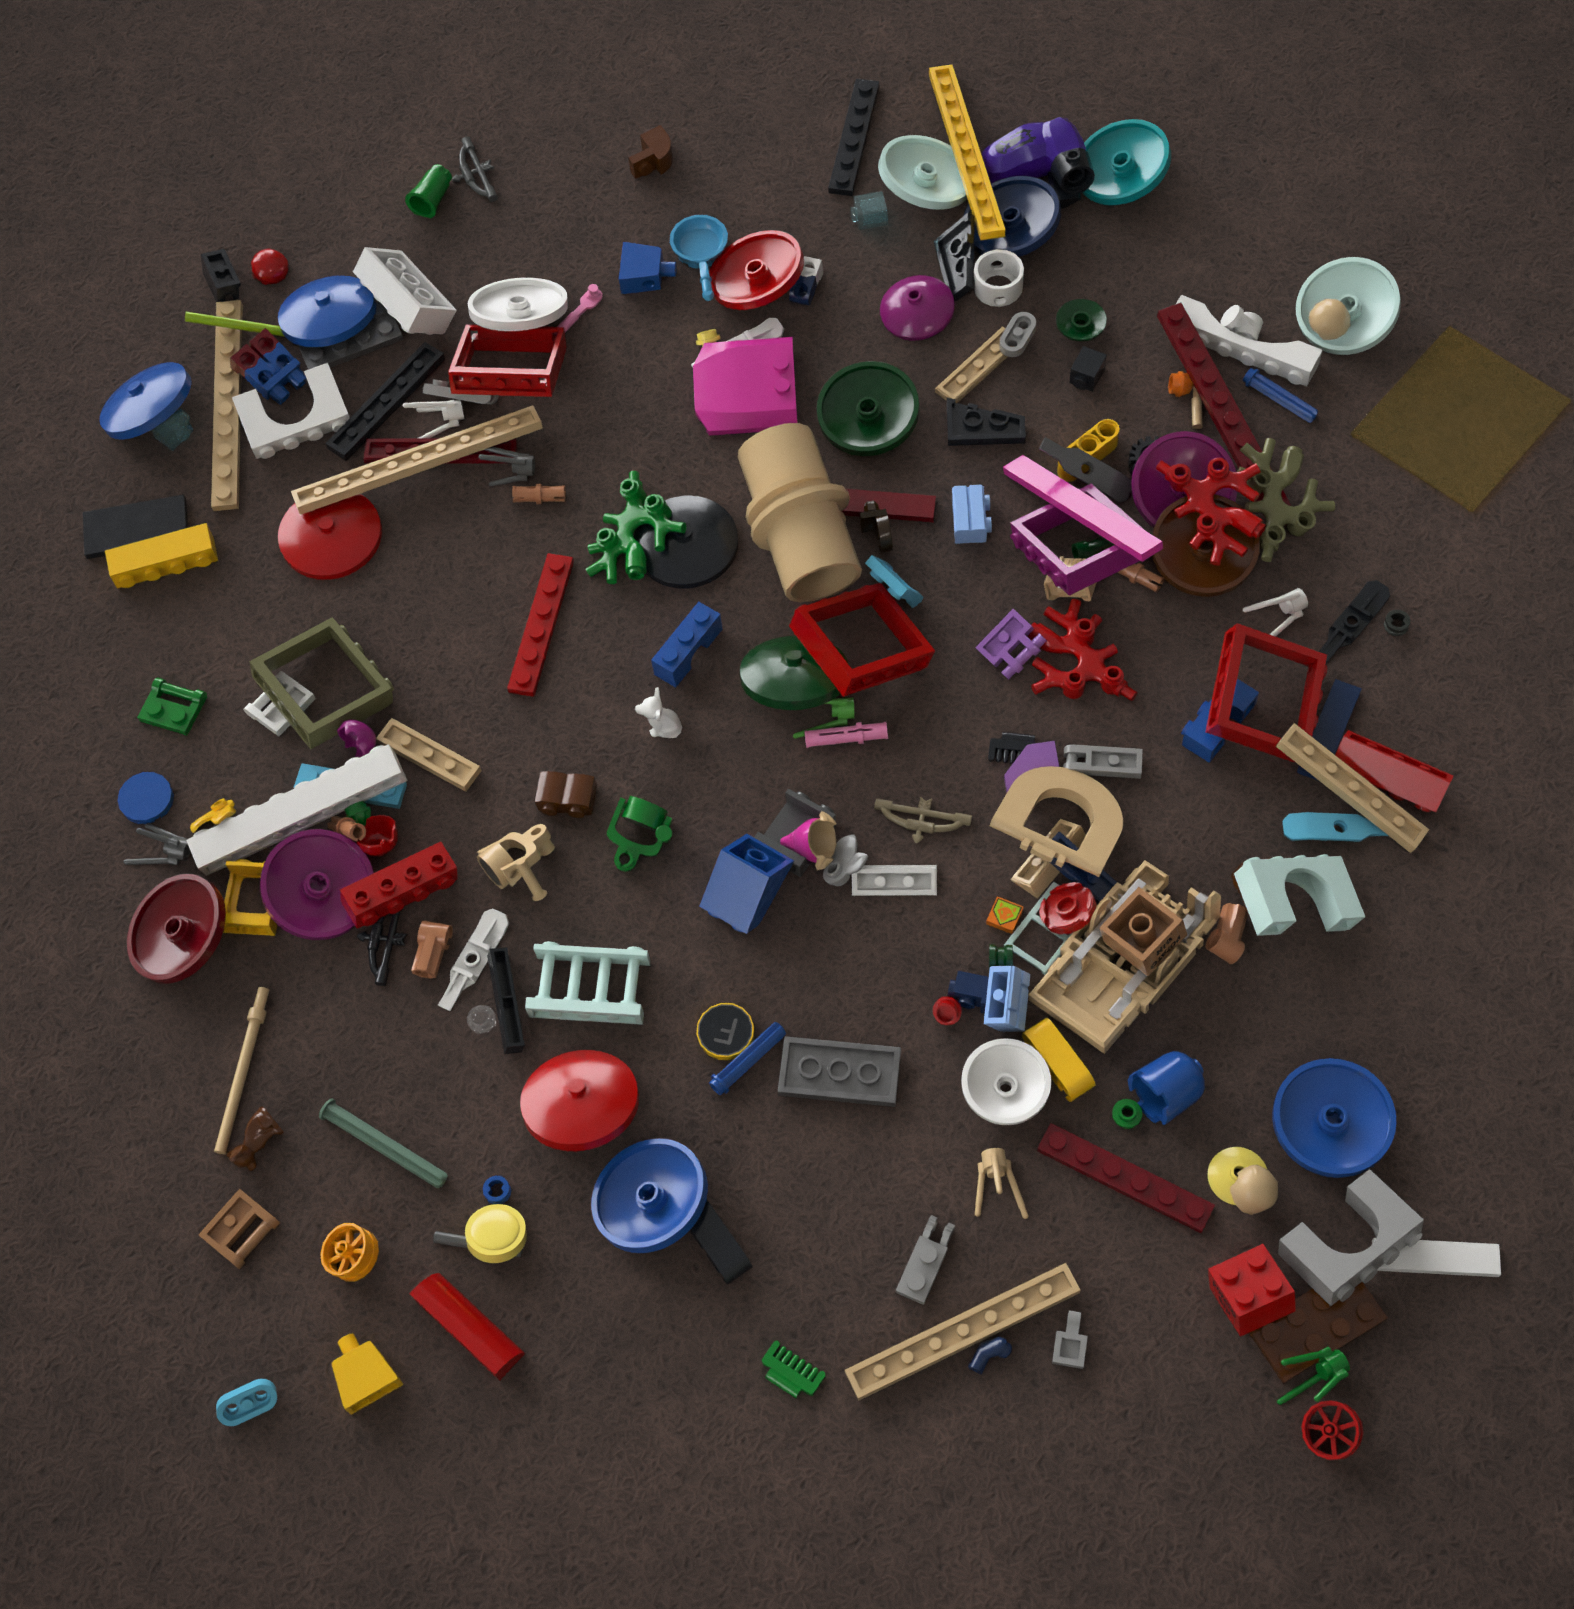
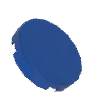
M142 772L124 782L119 790L117 801L121 812L128 820L137 824L155 822L160 816L162 818L168 813L173 805L174 793L170 783L162 775L155 772Z

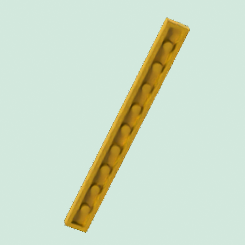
M953 65L929 68V77L972 215L975 216V224L980 240L1005 237L1003 220Z

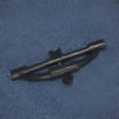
M400 911L392 914L388 936L382 935L383 922L387 915L379 918L376 923L372 924L371 934H367L366 931L357 934V938L362 942L365 939H369L367 947L371 972L376 977L375 984L378 986H386L389 974L388 964L393 944L406 946L403 939L408 934L396 933ZM380 941H386L382 963L377 968L376 952L379 949Z

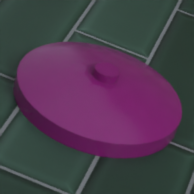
M1189 431L1170 433L1150 444L1138 458L1131 482L1135 505L1145 521L1154 528L1158 518L1169 505L1187 496L1185 492L1173 490L1170 482L1164 479L1165 475L1156 470V466L1161 460L1170 466L1185 464L1190 468L1192 478L1203 480L1208 474V464L1214 458L1225 459L1229 464V471L1236 472L1232 459L1224 448L1203 434ZM1224 488L1216 492L1215 495L1226 497L1235 502L1237 491L1231 488Z
M323 829L300 831L282 840L268 855L263 865L260 879L261 898L269 916L279 927L288 933L309 940L332 939L349 932L355 927L341 903L340 889L374 872L366 854L355 842L346 836Z

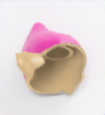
M823 811L819 814L820 818H812L805 821L792 833L780 839L781 845L805 857L806 860L816 863L817 871L825 869L833 861L832 857L836 849L834 829L836 822L829 814Z

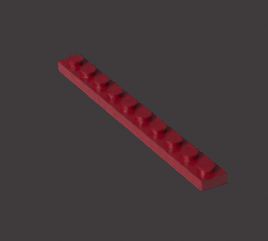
M1182 302L1159 310L1157 317L1238 469L1240 466L1243 468L1253 465V462L1240 449L1248 443L1257 452L1261 453L1262 450ZM1282 490V492H1281L1282 500H1283L1287 505L1291 506V504H1290V502H1289L1287 496L1285 495L1284 491ZM1263 492L1259 495L1256 502L1264 498Z

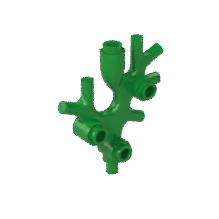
M630 471L629 479H625L620 485V493L626 500L625 510L621 514L605 513L603 516L604 523L614 524L618 527L617 532L615 533L610 528H603L597 533V542L588 544L590 554L603 552V556L585 569L590 577H593L602 570H606L608 584L617 583V557L622 553L626 554L625 572L630 579L640 580L646 574L645 551L633 536L634 531L640 525L650 524L654 527L655 550L658 552L665 550V536L667 533H685L686 523L669 520L672 511L662 496L651 494L647 497L646 492L643 490V483L639 480L638 471Z

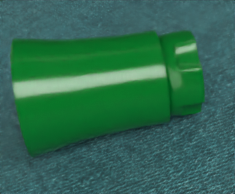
M433 165L415 188L406 195L405 202L407 207L416 215L433 218L440 201L449 188V182L452 179L450 171L442 165Z

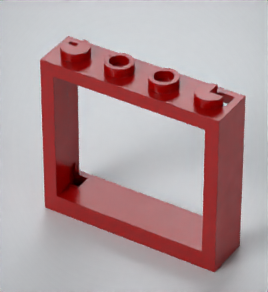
M466 325L448 371L451 394L552 397L566 353L565 328L538 327L523 331H498L479 325ZM471 331H478V333H473L471 336ZM475 350L551 353L546 369L469 367Z
M882 583L870 586L865 585L854 591H845L838 596L823 598L818 602L808 605H801L794 611V616L789 625L843 697L921 671L928 666L935 653L934 648ZM871 605L907 651L852 669L816 622Z
M1237 623L1225 632L1205 732L1295 762L1276 747L1281 740L1280 737L1229 720L1243 646L1245 644L1308 666L1297 726L1311 737L1318 723V715L1316 713L1323 696L1321 685L1327 673V666L1325 665L1327 654Z

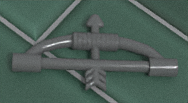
M466 136L461 140L463 146L459 153V169L462 174L459 176L456 174L452 181L460 182V179L464 178L466 184L477 194L488 197L490 202L496 201L498 196L484 171L487 172L494 169V166L490 165L491 160L480 164L475 153V147L470 137ZM466 152L469 153L476 167L473 170H470L465 161ZM478 172L484 184V190L475 183L473 174Z

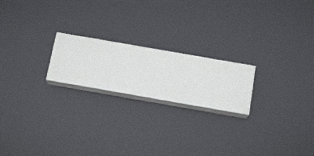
M1419 1240L1412 1247L1408 1245L1404 1247L1393 1263L1390 1265L1384 1263L1377 1270L1499 1277L1501 1275L1499 1244Z

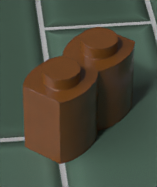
M553 771L540 772L535 797L537 809L549 816L557 815V812L568 813L569 816L574 818L592 815L597 790L595 777L585 774H564Z

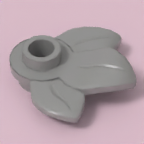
M855 835L845 836L836 843V849L832 857L833 861L823 871L824 880L829 885L842 886L849 880L851 874L857 873L864 866L868 855L861 852L857 853V838Z

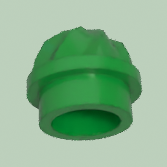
M360 801L348 806L344 811L347 815L346 817L352 818L356 823L362 824L365 827L366 819L371 816L372 810L369 806H366L365 801Z

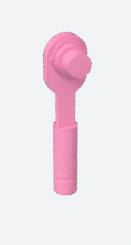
M596 284L589 285L588 291L580 299V305L557 327H564L566 332L587 309L594 308L602 300V292Z

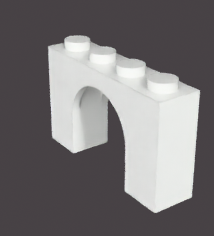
M328 363L304 371L313 393L314 403L309 415L298 423L285 425L271 420L265 412L256 389L232 397L256 459L270 458L277 451L294 449L300 443L307 440H319L323 437V434L332 431L337 432L350 419Z

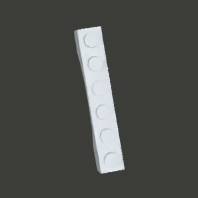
M1183 295L1178 299L1176 304L1182 302L1205 347L1217 351L1222 356L1238 359L1247 366L1253 365L1261 368L1270 375L1284 377L1292 384H1301L1306 387L1309 384L1320 363L1322 349L1301 341L1268 343L1242 337L1220 324L1204 303Z

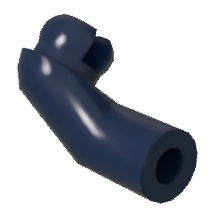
M995 1337L982 1342L978 1346L968 1368L978 1374H982L990 1358L995 1356L1007 1358L1011 1354V1344L1003 1337Z

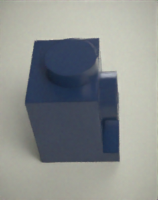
M958 971L956 980H950L947 996L956 999L962 1008L974 1009L975 1006L981 1007L980 1013L985 1014L989 977Z

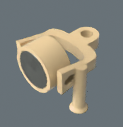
M538 824L527 830L524 834L509 833L502 839L477 851L479 854L477 859L484 872L499 888L503 889L508 884L513 887L523 877L533 894L532 900L539 901L547 895V891L541 888L530 868L541 859V856L550 854L555 849V846L550 840L551 835L547 827L543 824ZM519 848L526 851V854L514 861L507 850Z

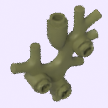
M1272 438L1265 440L1261 453L1257 452L1248 443L1240 449L1253 464L1256 463L1261 471V473L1248 479L1247 485L1260 494L1263 492L1264 498L1258 502H1246L1245 510L1262 513L1266 518V529L1259 537L1260 548L1263 549L1261 560L1265 562L1272 561L1273 553L1278 550L1279 544L1285 539L1284 525L1287 524L1290 534L1303 536L1316 524V517L1314 515L1316 512H1331L1335 510L1334 501L1317 500L1315 495L1318 480L1308 479L1303 501L1298 506H1289L1282 500V490L1291 485L1300 473L1304 454H1302L1303 450L1299 447H1287V450L1283 452L1279 471L1273 472L1270 469V463L1276 440ZM1240 466L1237 472L1242 471L1246 468Z

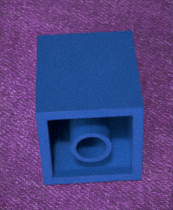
M745 834L721 849L699 907L708 911L712 917L720 918L729 923L736 931L747 934L762 921L794 860L754 837Z

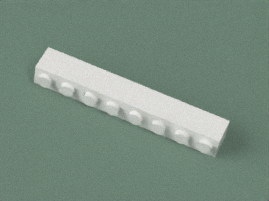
M390 745L377 746L369 754L360 758H351L345 762V765L335 770H326L318 778L310 782H301L291 791L275 794L269 801L261 805L250 806L244 810V813L236 817L225 818L219 825L213 828L200 830L193 835L194 837L186 841L197 868L207 876L227 867L225 865L226 861H236L251 856L284 840L292 834L303 831L343 812L345 808L354 803L366 801L408 780L396 753Z

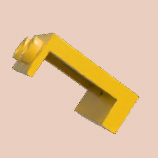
M246 859L226 861L225 865L230 871L224 900L226 920L223 933L275 936L277 924L269 916L268 912L244 913L237 911L243 879L261 878L265 861L263 863H254Z

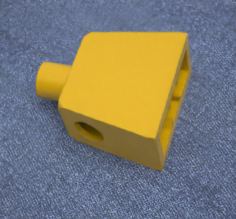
M352 1333L342 1337L337 1342L343 1355L332 1362V1368L342 1404L348 1413L352 1415L403 1386L401 1379L371 1341L359 1345L355 1334Z

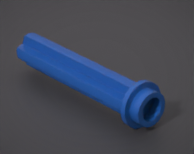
M1250 368L1243 378L1246 387L1249 388L1251 386L1308 423L1313 422L1317 417L1318 410L1260 374L1259 369L1254 370Z
M777 1022L770 1025L719 1074L711 1076L710 1087L718 1095L727 1094L729 1092L728 1088L785 1036L784 1028Z

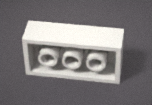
M364 248L353 273L360 279V283L373 293L374 298L382 303L387 309L388 314L401 324V328L410 334H444L457 310L414 263L400 250Z

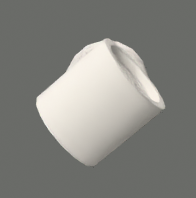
M1234 305L1224 313L1221 324L1242 337L1257 341L1263 320L1259 315L1252 312H1244L1240 306Z

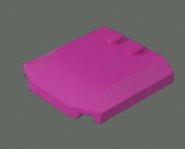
M792 337L704 343L693 365L695 414L706 428L709 436L761 432L781 424L798 423Z

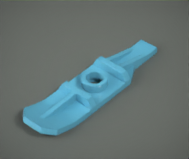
M1303 812L1288 814L1283 820L1284 836L1291 841L1331 840L1360 842L1369 836H1388L1371 821L1358 814ZM1334 826H1340L1343 833L1336 831Z

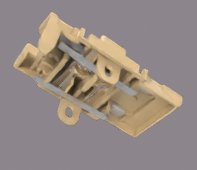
M1146 860L1139 868L1133 870L1125 880L1126 883L1124 885L1117 882L1096 906L1090 922L1082 929L1073 932L1060 948L1061 958L1058 957L1047 970L1048 973L1028 995L1030 1002L1104 1054L1124 1032V1028L1126 1026L1129 1027L1140 1012L1147 1013L1149 1004H1154L1195 956L1196 948L1201 949L1204 940L1202 938L1203 934L1207 935L1221 917L1220 894L1213 890L1208 897L1190 888L1188 891L1187 908L1184 909L1181 902L1177 904L1171 900L1169 894H1166V896L1162 894V891L1169 884V875ZM1138 887L1183 919L1187 936L1177 947L1175 946L1149 976H1146L1133 965L1130 971L1120 969L1126 960L1122 956H1120L1116 964L1110 962L1118 953L1104 943L1099 929Z

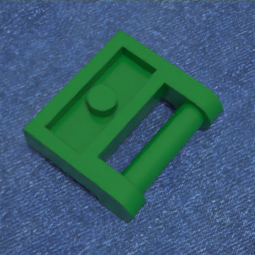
M157 677L152 683L151 692L137 718L140 722L188 736L207 699V692L199 689L193 691L167 683L165 679ZM165 693L192 701V703L188 707L161 699L160 697Z

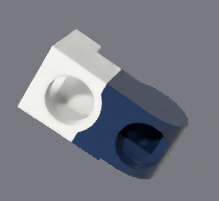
M804 256L802 273L790 289V302L811 305L816 287L823 275L822 260ZM806 264H810V265H812L815 269L805 267V265H806Z

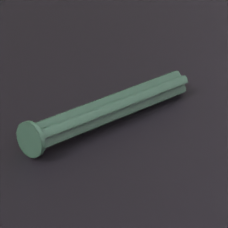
M333 1098L326 1101L319 1113L321 1120H329L435 1188H440L445 1184L448 1178L447 1173L341 1108Z

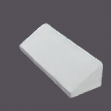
M864 865L860 871L852 874V896L937 895V865Z

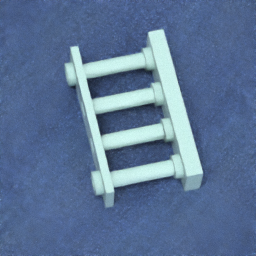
M550 941L543 944H534L537 959H543L538 995L535 998L526 997L525 1009L529 1018L643 1025L644 1012L641 1004L635 1002L639 965L650 966L648 950L634 946L627 949L564 946ZM555 960L571 961L567 997L563 999H552L550 997ZM583 962L600 963L596 995L592 1001H581L578 998ZM611 963L628 964L624 1000L620 1003L607 1000Z

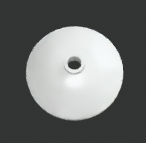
M996 1039L979 1046L968 1057L962 1072V1091L970 1108L981 1118L999 1125L1020 1124L1037 1115L1046 1104L1051 1089L1050 1070L1042 1055L1032 1046L1015 1039ZM1003 1084H1008L1011 1087V1090L1008 1092H1003L1000 1089V1086Z

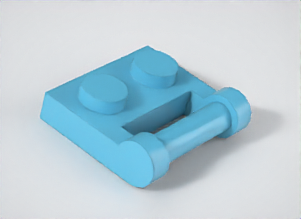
M873 555L865 562L872 569L870 575L880 583L884 581L889 586L887 591L897 600L901 598L906 599L907 604L912 608L922 602L923 596L917 590L912 589L895 573L893 567L888 562Z

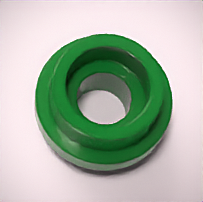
M1122 1099L1114 1105L1112 1118L1119 1127L1131 1129L1140 1123L1142 1109L1134 1100ZM1129 1109L1133 1115L1126 1117L1122 1114V1111Z

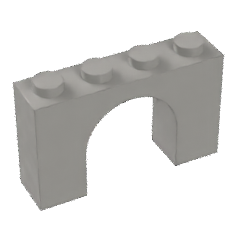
M1370 1169L1347 1186L1345 1202L1372 1227L1375 1233L1376 1240L1368 1249L1352 1254L1335 1251L1319 1239L1303 1222L1279 1240L1278 1255L1330 1306L1338 1300L1343 1302L1348 1299L1354 1292V1287L1361 1282H1369L1376 1275L1379 1267L1384 1263L1386 1265L1393 1263L1404 1247L1407 1245L1409 1247L1414 1246L1422 1237L1421 1231L1424 1219Z

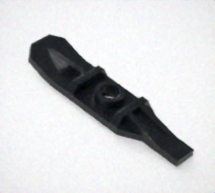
M1377 580L1367 582L1355 599L1329 628L1328 640L1319 650V652L1327 654L1326 663L1339 648L1352 644L1390 598L1387 586ZM1353 618L1357 623L1351 625L1347 622V619Z

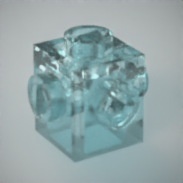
M179 408L167 420L151 431L157 440L173 451L183 441H186L194 430L189 422L190 416L183 409Z

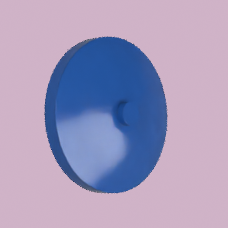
M351 276L325 277L307 283L291 293L279 309L278 323L283 335L294 344L304 347L330 346L343 342L362 331L373 319L377 303L373 293L360 283V279Z
M174 362L157 364L139 372L123 383L107 400L100 413L99 421L101 427L111 438L119 440L134 438L154 429L167 420L182 405L191 389L192 381L190 375L182 365Z
M1329 1058L1314 1060L1301 1065L1283 1081L1273 1104V1127L1280 1145L1298 1165L1321 1176L1342 1178L1355 1176L1369 1170L1384 1157L1394 1139L1396 1111L1389 1092L1374 1074L1350 1061Z
M649 1139L627 1147L611 1159L595 1183L591 1199V1210L598 1230L612 1245L631 1253H649L672 1245L688 1233L703 1211L708 1193L705 1170L689 1148L673 1140Z

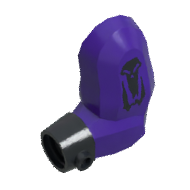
M1058 117L1051 121L1023 124L991 143L981 154L991 184L1014 176L1040 178L1051 172L1064 192L1076 194L1086 191L1092 185L1095 177L1084 141L1076 127L1067 118Z

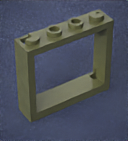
M333 617L249 661L252 678L310 750L338 735L337 729L344 721L357 720L361 722L393 703L392 691L394 687L387 677L383 678L375 662L365 657L358 642L354 643L350 639L345 626L342 624L339 626ZM333 638L375 690L321 720L312 723L273 675L272 671Z

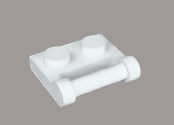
M280 671L275 676L303 711L316 699L312 692L284 672ZM263 692L252 704L249 703L243 710L248 716L257 720L277 736H280L290 724L273 702L263 712L261 711L270 702L269 697Z

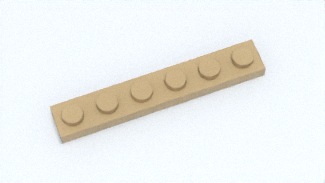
M1295 723L1276 745L1278 749L1410 853L1417 848L1429 831L1426 826Z

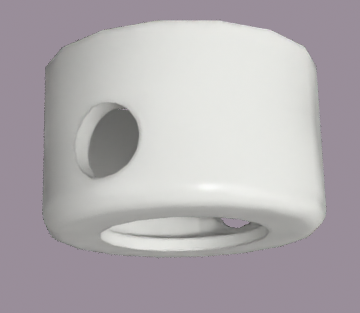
M998 249L981 255L974 267L973 288L976 297L981 302L996 307L1010 305L1015 302L1022 294L1024 266L1021 259L1010 251ZM994 261L1002 262L1001 265H991ZM999 275L1007 277L1012 283L1004 286H992L985 281L992 276Z

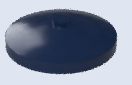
M1014 176L991 184L1005 227V237L980 240L975 224L974 250L977 253L983 255L988 251L998 249L1010 251L1020 257L1038 249L1051 238L1061 219V206L1055 190L1048 183L1034 177ZM969 204L967 205L964 215L967 213L972 214Z

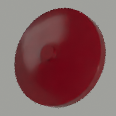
M180 874L164 880L145 896L132 917L127 935L128 956L132 966L139 974L157 983H175L197 972L209 960L221 940L226 920L225 903L218 888L198 875Z

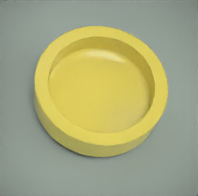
M493 1204L477 1210L469 1218L465 1227L469 1251L474 1257L483 1262L501 1263L508 1261L518 1255L526 1243L527 1233L524 1218L516 1209L507 1205Z

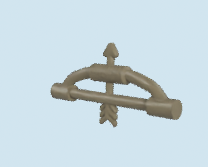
M920 797L918 808L894 804L893 801L877 798L874 809L881 810L890 821L905 827L907 830L916 831V834L912 835L915 843H919L923 839L921 832L931 834L934 832H949L963 825L970 826L972 821V815L957 812L950 814L930 810L932 798L926 801ZM891 810L920 815L919 820L909 818L905 820L892 814ZM927 816L954 821V823L935 825L934 823L924 821Z

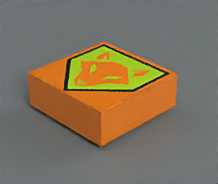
M997 896L986 924L1013 934L1024 907Z

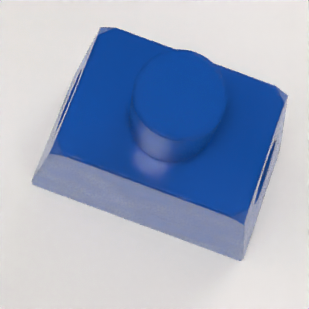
M623 242L619 272L621 294L660 290L662 277H676L677 263L664 262L660 247Z

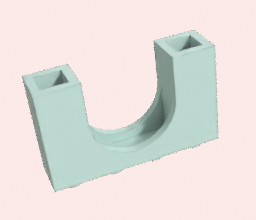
M1323 854L1317 857L1299 855L1294 858L1276 856L1271 859L1253 857L1244 861L1243 866L1234 873L1257 936L1281 934L1297 921L1285 891V882L1300 886L1312 897L1326 932L1349 930L1365 918L1341 856Z

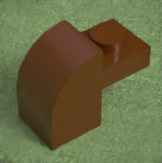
M659 125L640 135L643 151L628 158L630 171L635 179L647 176L655 169L662 175L672 165L671 140L664 128Z

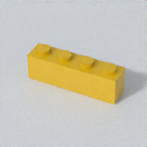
M207 523L105 550L109 575L117 588H130L139 582L155 581L161 576L172 573L181 574L187 569L206 567L212 562L218 561L214 538Z

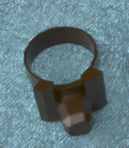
M875 501L866 502L864 504V512L860 513L861 533L876 531L877 540H880L881 545L879 546L880 552L892 551V536L886 509L880 510Z

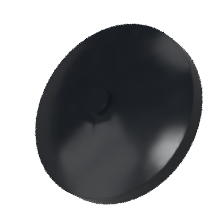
M689 495L665 500L672 511L669 520L686 523L685 533H667L665 536V550L662 552L655 550L654 527L652 525L643 524L636 528L634 539L642 545L646 554V575L654 581L672 588H696L716 580L731 566L738 550V534L733 518L721 505L704 497Z

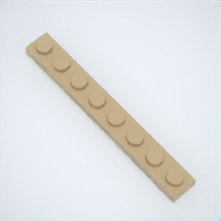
M1064 1263L845 1369V1374L859 1401L1079 1294L1081 1290L1068 1265Z

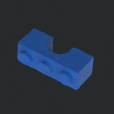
M698 601L651 659L654 675L676 688L690 671L691 660L696 650L701 645L708 648L723 630L720 613Z
M1239 679L1236 682L1230 718L1241 724L1256 705L1259 692ZM1205 701L1197 712L1199 716L1194 722L1189 720L1181 734L1184 735L1182 746L1210 763L1225 744L1226 739L1205 732L1211 701Z

